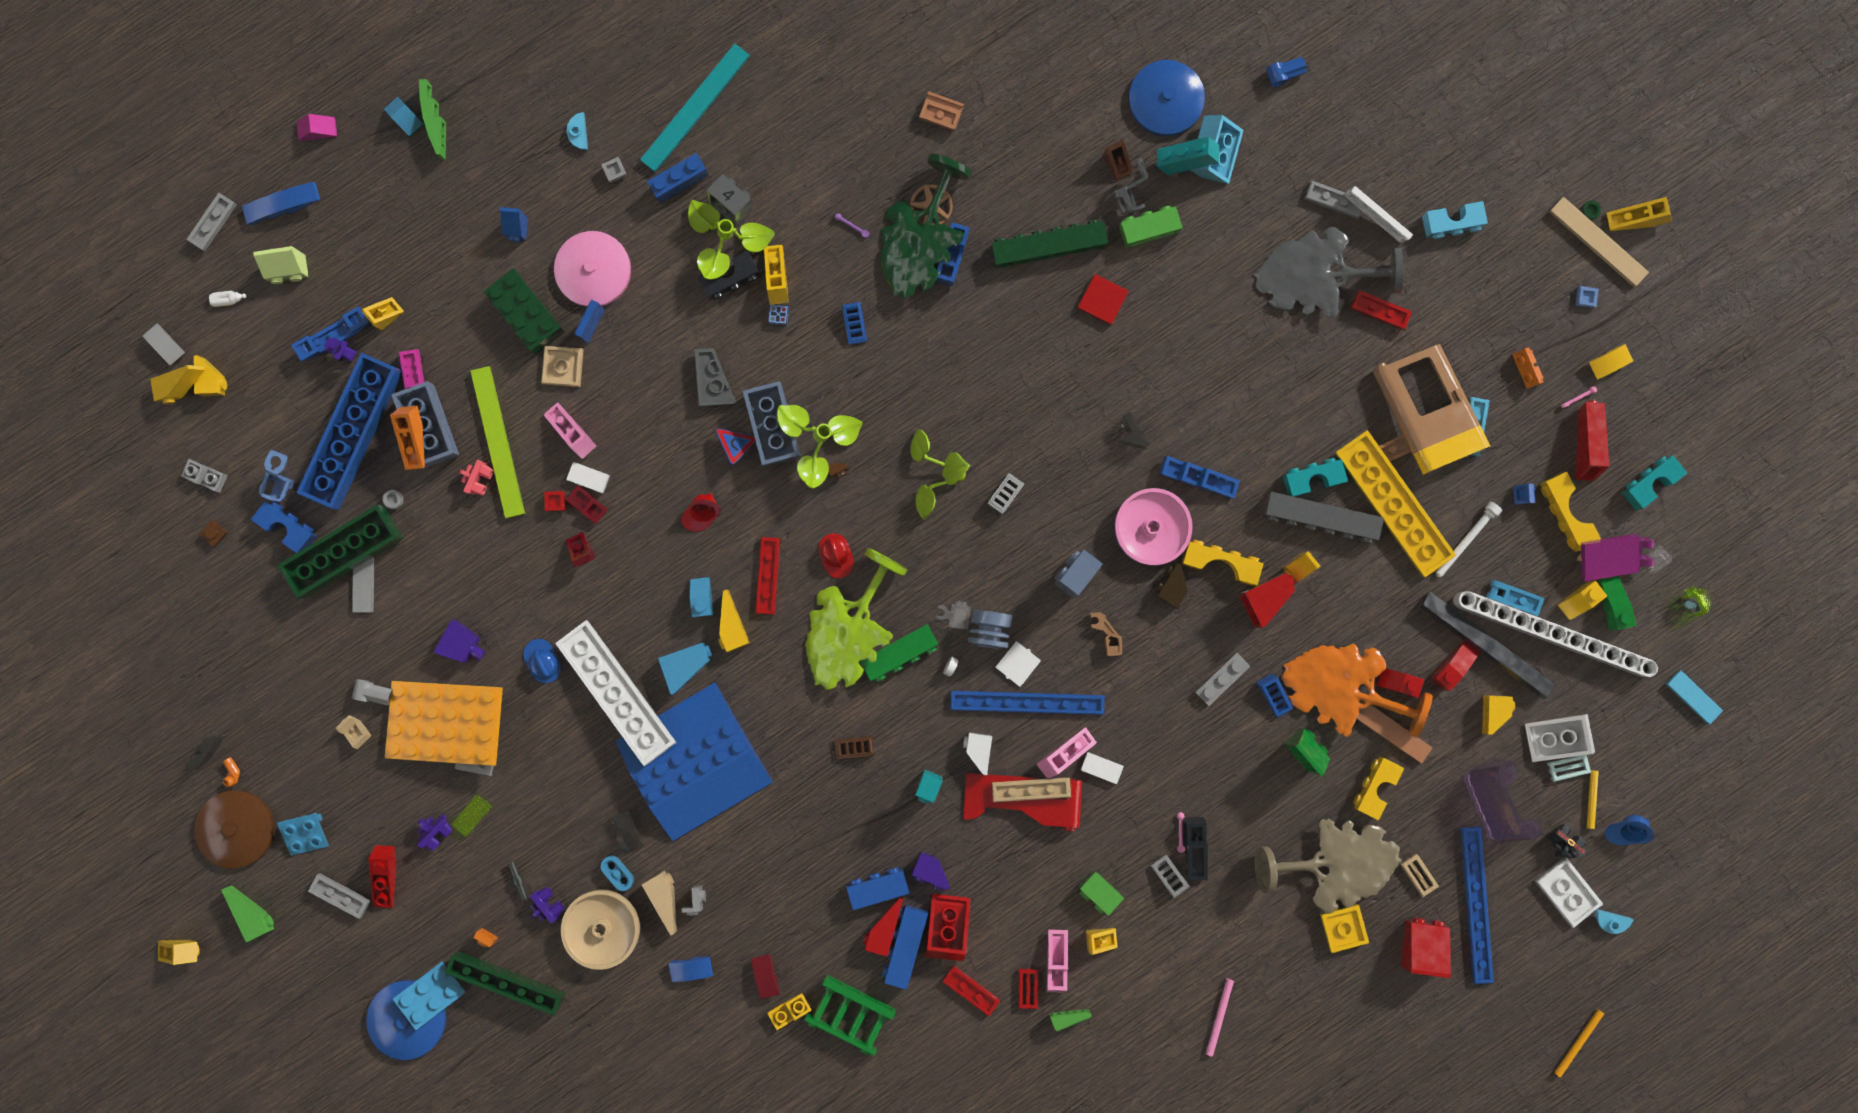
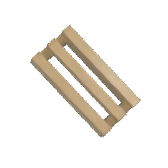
M1415 853L1411 858H1407L1405 862L1400 863L1422 897L1439 887L1418 854ZM1413 861H1417L1418 865L1420 866V868L1432 884L1431 887H1429V885L1427 884V882L1425 881V879L1423 878V876L1421 875ZM1407 865L1411 866V868L1413 869V871L1425 887V891H1423V889L1421 888V886L1419 885V883L1417 882V880L1415 879Z

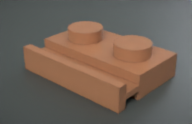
M928 91L919 119L955 132L964 104Z

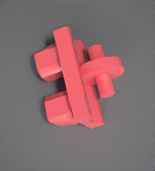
M480 460L476 461L475 466L468 464L466 471L460 469L459 473L464 475L461 482L466 484L464 492L483 496L487 486L480 484V479L482 476L491 479L494 470L487 466V463Z

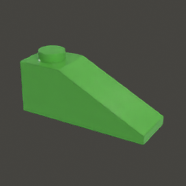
M234 886L221 890L246 943L274 930V922L271 916Z

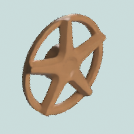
M924 185L919 188L911 198V210L914 211V208L925 210L933 198L930 188L937 189V185ZM924 190L926 200L914 202L916 196ZM946 190L940 204L948 199L949 211L946 214L938 206L937 215L943 218L939 224L946 222L952 213V199ZM924 215L922 221L918 219L917 222L923 225L926 221L927 215Z

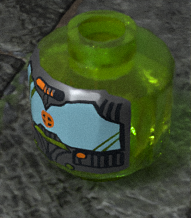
M1690 587L1685 590V594L1681 598L1686 611L1691 615L1701 616L1710 611L1712 601L1703 588Z

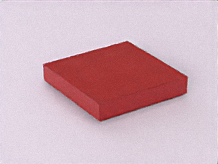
M1095 274L1077 309L1112 325L1129 291Z

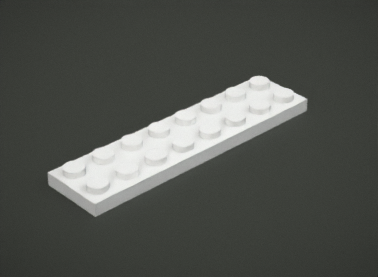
M584 621L555 643L643 766L646 767L677 743L589 621Z

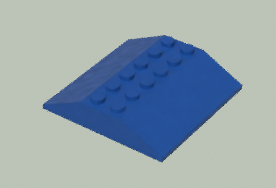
M716 682L658 716L677 743L646 767L643 766L623 737L615 741L631 777L650 810L672 841L773 782Z

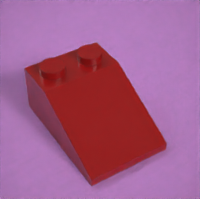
M932 894L925 957L964 961L967 950L971 898Z

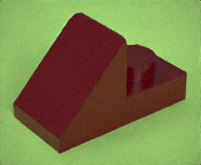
M583 532L566 540L570 558L575 567L596 558Z

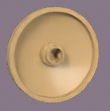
M594 890L578 897L567 908L561 923V938L567 953L580 965L596 970L612 968L622 963L635 949L640 935V922L633 905L622 895L609 890Z

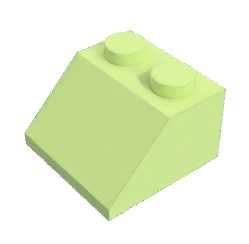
M292 246L253 252L263 278L271 284H282L286 280L298 282L302 281V278L308 277L305 254Z

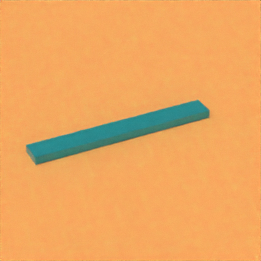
M734 44L642 156L640 161L656 173L750 58V55Z

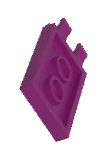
M1637 534L1582 542L1581 579L1591 581L1639 572V567L1654 566V558H1649L1648 555L1642 556V548H1654V540H1649V537L1639 538Z

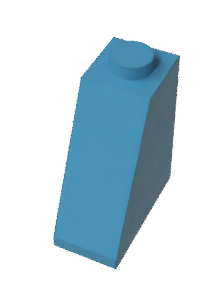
M700 643L658 658L671 695L678 693L711 661L710 656H712L709 645L705 646V643Z

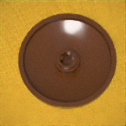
M231 790L213 796L203 805L197 815L194 832L198 848L210 862L224 868H241L258 861L268 851L273 841L275 825L269 807L260 797L243 790Z

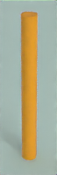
M1599 1009L1596 1010L1554 1073L1560 1078L1603 1017L1604 1013Z

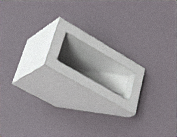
M969 733L968 737H964L963 748H967V754L982 774L987 775L992 736Z

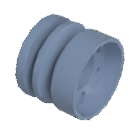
M973 609L971 622L979 625V629H970V633L978 634V637H969L968 642L985 648H1008V643L1000 642V638H1009L1010 635L1001 631L1002 628H1011L1012 615Z

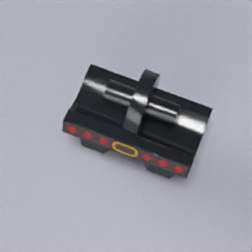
M1565 824L1559 825L1554 831L1548 832L1546 836L1554 843L1553 848L1556 849L1555 856L1558 859L1563 856L1567 859L1571 857L1574 859L1579 855L1584 856L1586 850L1583 847L1586 841L1580 836H1573L1572 839L1569 838L1568 835L1571 830Z

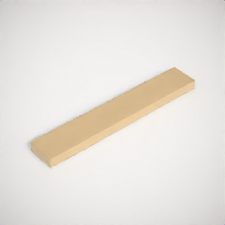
M1562 197L1549 211L1550 214L1633 287H1636L1649 273L1565 197Z

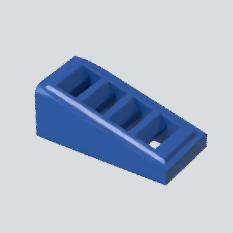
M861 302L842 305L849 345L868 342ZM858 309L857 313L847 314V311ZM857 317L860 318V320H857V321H852V322H849V321H848V319H851V318H857ZM861 325V328L850 330L851 326ZM862 332L863 336L851 338V334Z
M1271 673L1256 682L1276 718L1293 709L1276 675ZM1277 688V691L1269 695V692ZM1281 695V698L1274 702L1272 701L1273 699ZM1285 702V705L1278 709L1276 708V706Z

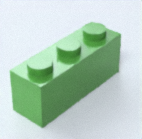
M1165 206L1155 213L1147 211L1137 218H1134V216L1123 219L1119 226L1125 248L1180 233L1183 228L1176 206L1172 208Z

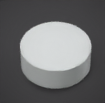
M951 657L944 668L943 674L950 677L957 667L958 659Z

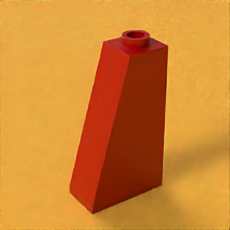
M1591 400L1585 402L1579 409L1575 479L1595 481L1609 467L1605 403Z

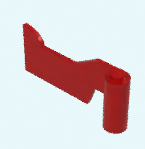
M966 773L964 819L979 817L984 813L986 807L1022 810L1042 825L1064 827L1066 831H1076V828L1080 827L1082 780L1070 779L1071 797L993 802V782L1036 780L1039 778Z

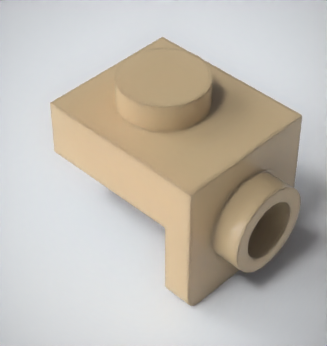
M350 715L336 727V730L344 734L352 747L356 749L361 747L371 737V734L361 720Z

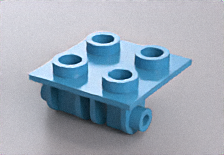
M315 812L277 823L291 856L329 846L319 821H322L320 813L317 814Z

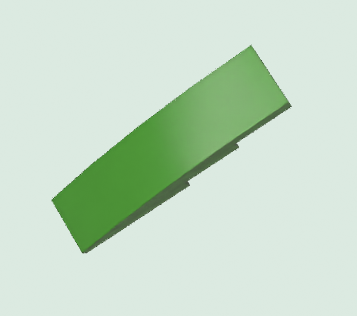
M419 79L420 103L425 127L436 154L441 160H445L446 122L442 117H439V103L432 98V85L427 79Z

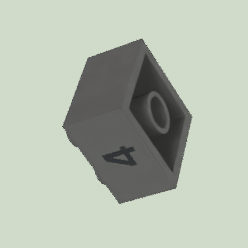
M722 174L707 189L708 203L737 228L752 212L751 196L746 190H740L731 177H726Z

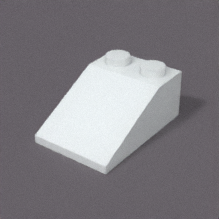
M1588 714L1525 724L1532 762L1595 753Z

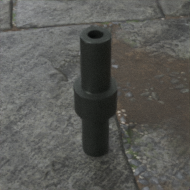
M515 861L507 864L513 878L511 879L514 887L516 886L521 901L527 899L528 895L523 884L525 881L523 876H520Z

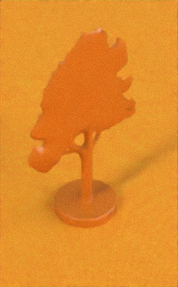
M1356 644L1340 647L1339 649H1336L1334 646L1327 647L1321 645L1318 648L1315 647L1307 652H1303V655L1283 665L1285 671L1281 679L1286 687H1291L1296 692L1292 696H1288L1292 706L1303 712H1309L1315 705L1320 713L1317 718L1319 724L1328 723L1332 718L1337 725L1335 729L1339 735L1349 736L1359 715V709L1367 708L1369 705L1380 706L1413 718L1409 734L1412 737L1418 738L1425 725L1432 703V694L1425 692L1421 696L1416 709L1385 699L1375 692L1374 679L1386 669L1384 658L1379 650L1375 648L1365 649V657H1361ZM1361 684L1367 686L1370 692L1369 695L1358 690ZM1362 700L1365 701V703L1360 704L1359 701Z

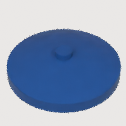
M1160 60L1145 66L1134 78L1129 91V107L1134 119L1143 129L1159 136H1174L1187 131L1198 120L1205 102L1204 87L1198 75L1187 65L1174 60Z
M401 980L386 986L373 998L367 1012L366 1023L371 1041L382 1053L391 1058L410 1060L421 1057L436 1046L445 1030V1009L418 1030H415L394 1002L393 998L416 982V980Z

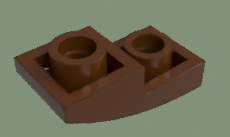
M828 464L831 477L835 476L836 479L846 475V471L849 470L847 464Z

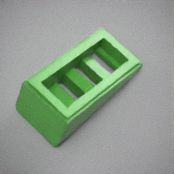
M1089 1009L1049 1014L1056 1031L1065 1029L1092 1016Z

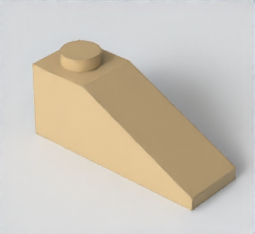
M664 870L644 882L642 887L669 934L673 935L677 931L674 880Z

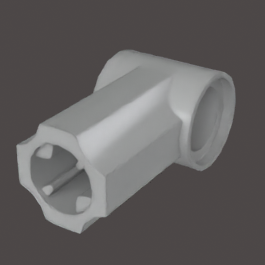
M356 679L352 699L390 705V694L393 689L374 685L370 681Z

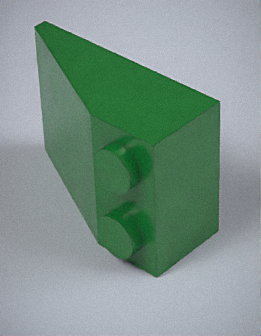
M1300 728L1284 744L1309 773L1323 776L1330 761L1327 755L1329 752L1322 744L1318 745L1314 740L1316 737L1309 729Z

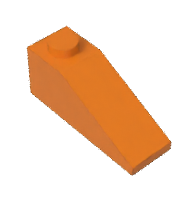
M418 406L399 407L390 417L405 470L424 468L423 426Z

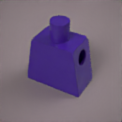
M451 620L434 653L460 662H468L471 657L480 661L485 651L477 647L480 637L459 621Z

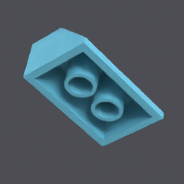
M1223 115L1204 116L1198 139L1209 136L1219 145V163L1192 169L1191 171L1200 177L1229 184L1244 130Z

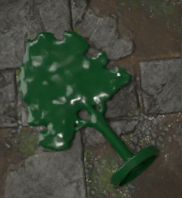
M931 153L928 157L927 162L929 165L942 172L943 175L930 205L924 211H912L906 201L902 200L893 204L885 212L886 221H893V224L882 228L880 231L884 246L880 250L879 262L881 263L884 278L887 279L894 297L900 295L906 299L914 294L915 289L919 285L922 286L923 292L930 289L939 276V271L933 267L934 264L939 263L941 260L945 264L950 262V252L946 251V249L952 245L957 246L964 237V233L961 230L957 231L945 224H939L940 220L937 216V209L950 177L967 180L972 172L965 165L946 156ZM927 215L926 221L922 226L917 224V220L920 217Z

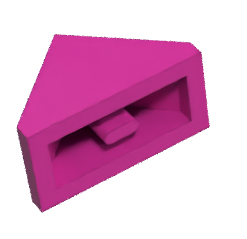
M307 114L297 121L298 140L306 141L337 137L336 119L329 116Z

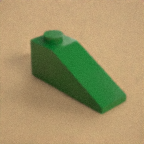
M1619 576L1597 579L1598 585L1607 595L1602 600L1609 630H1620L1637 626L1633 607Z

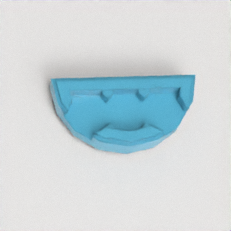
M581 112L570 119L567 124L566 133L573 146L580 150L588 151L585 114Z
M1596 909L1595 918L1599 927L1610 934L1624 932L1634 921L1630 917Z

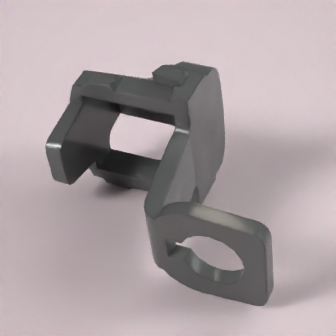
M1138 158L1136 161L1143 178L1127 187L1113 191L1120 212L1124 215L1145 208V204L1136 207L1131 188L1143 183L1148 178L1142 158ZM1120 198L1124 200L1126 211L1123 209Z

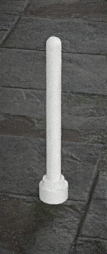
M1490 501L1486 505L1485 514L1455 548L1454 553L1456 556L1439 567L1436 571L1437 577H1442L1491 518L1498 517L1502 509L1497 504Z

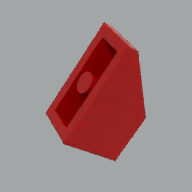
M1386 668L1379 675L1376 686L1409 697L1419 698L1424 679Z

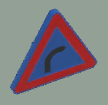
M719 428L716 429L718 439L731 465H735L756 442L755 436Z

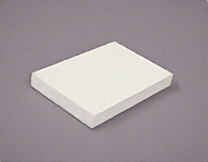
M1565 857L1535 880L1536 884L1572 928L1603 905L1601 900Z

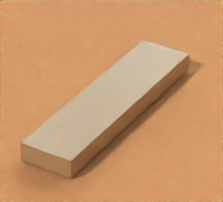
M1070 777L992 783L993 802L1071 797Z

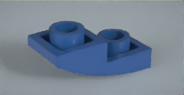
M710 956L692 957L690 960H672L669 963L672 982L690 981L713 976Z

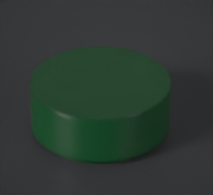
M1590 200L1581 206L1580 212L1588 219L1594 220L1601 214V206L1598 202Z

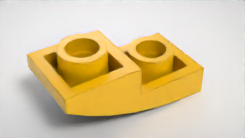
M1623 344L1589 361V364L1598 380L1633 362V359L1626 344Z
M800 993L768 1011L767 1014L775 1029L778 1030L810 1012L811 1008L804 995Z

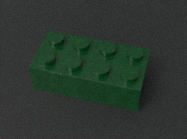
M514 268L483 291L533 354L536 355L544 346H547L565 332Z

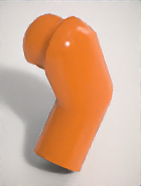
M230 757L222 762L228 770L227 777L223 779V785L226 787L235 786L240 775L239 768Z

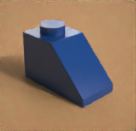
M500 207L502 234L510 242L519 243L520 240L526 241L528 224L526 215L517 208Z

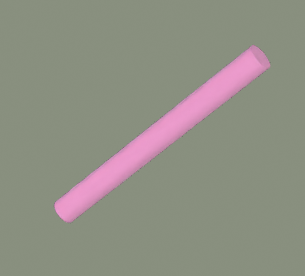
M1226 978L1205 1053L1208 1056H1213L1234 983V980Z

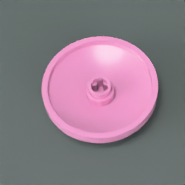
M587 231L574 235L562 245L555 258L554 275L558 287L572 302L588 307L590 300H594L601 306H606L617 300L626 290L631 277V263L626 250L615 238L606 233Z
M1157 488L1144 489L1127 498L1119 508L1115 519V535L1121 549L1134 561L1145 565H1162L1176 559L1188 546L1192 535V519L1184 502L1175 494Z

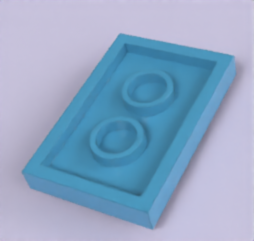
M443 961L393 998L415 1030H418L466 993L455 977L445 974L447 967Z

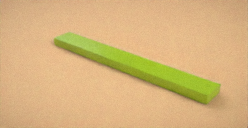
M487 366L471 370L505 518L524 515L525 510L491 367Z

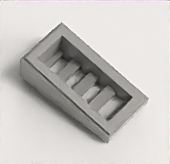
M1009 473L987 505L1003 515L1024 486V483ZM1008 480L1018 486L1017 489L1007 483ZM1006 486L1014 493L1012 495L1009 494L1003 489V487ZM1000 492L1003 493L1005 496L1009 498V500L1006 501L998 494ZM996 498L1000 500L1002 503L1005 504L1004 507L996 503L994 500Z
M1167 855L1151 865L1174 898L1190 888ZM1166 862L1169 864L1163 870H1158V868ZM1172 868L1173 872L1164 878L1163 874ZM1175 875L1178 876V879L1173 881L1171 884H1168L1167 881H1169ZM1179 882H1182L1183 885L1175 891L1172 889Z

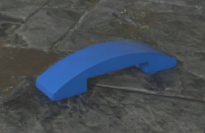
M359 306L342 315V319L311 337L307 335L292 344L291 346L299 359L303 362L327 352L324 345L329 338H336L340 342L342 340L346 341L366 327L369 321L362 313Z

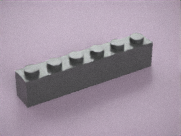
M1275 492L1267 494L1263 516L1268 517L1267 520L1279 522V520H1284L1290 526L1301 524L1305 525V529L1316 531L1317 528L1323 529L1325 534L1335 535L1336 532L1343 534V538L1354 539V537L1361 538V542L1369 544L1379 540L1384 520L1383 517Z

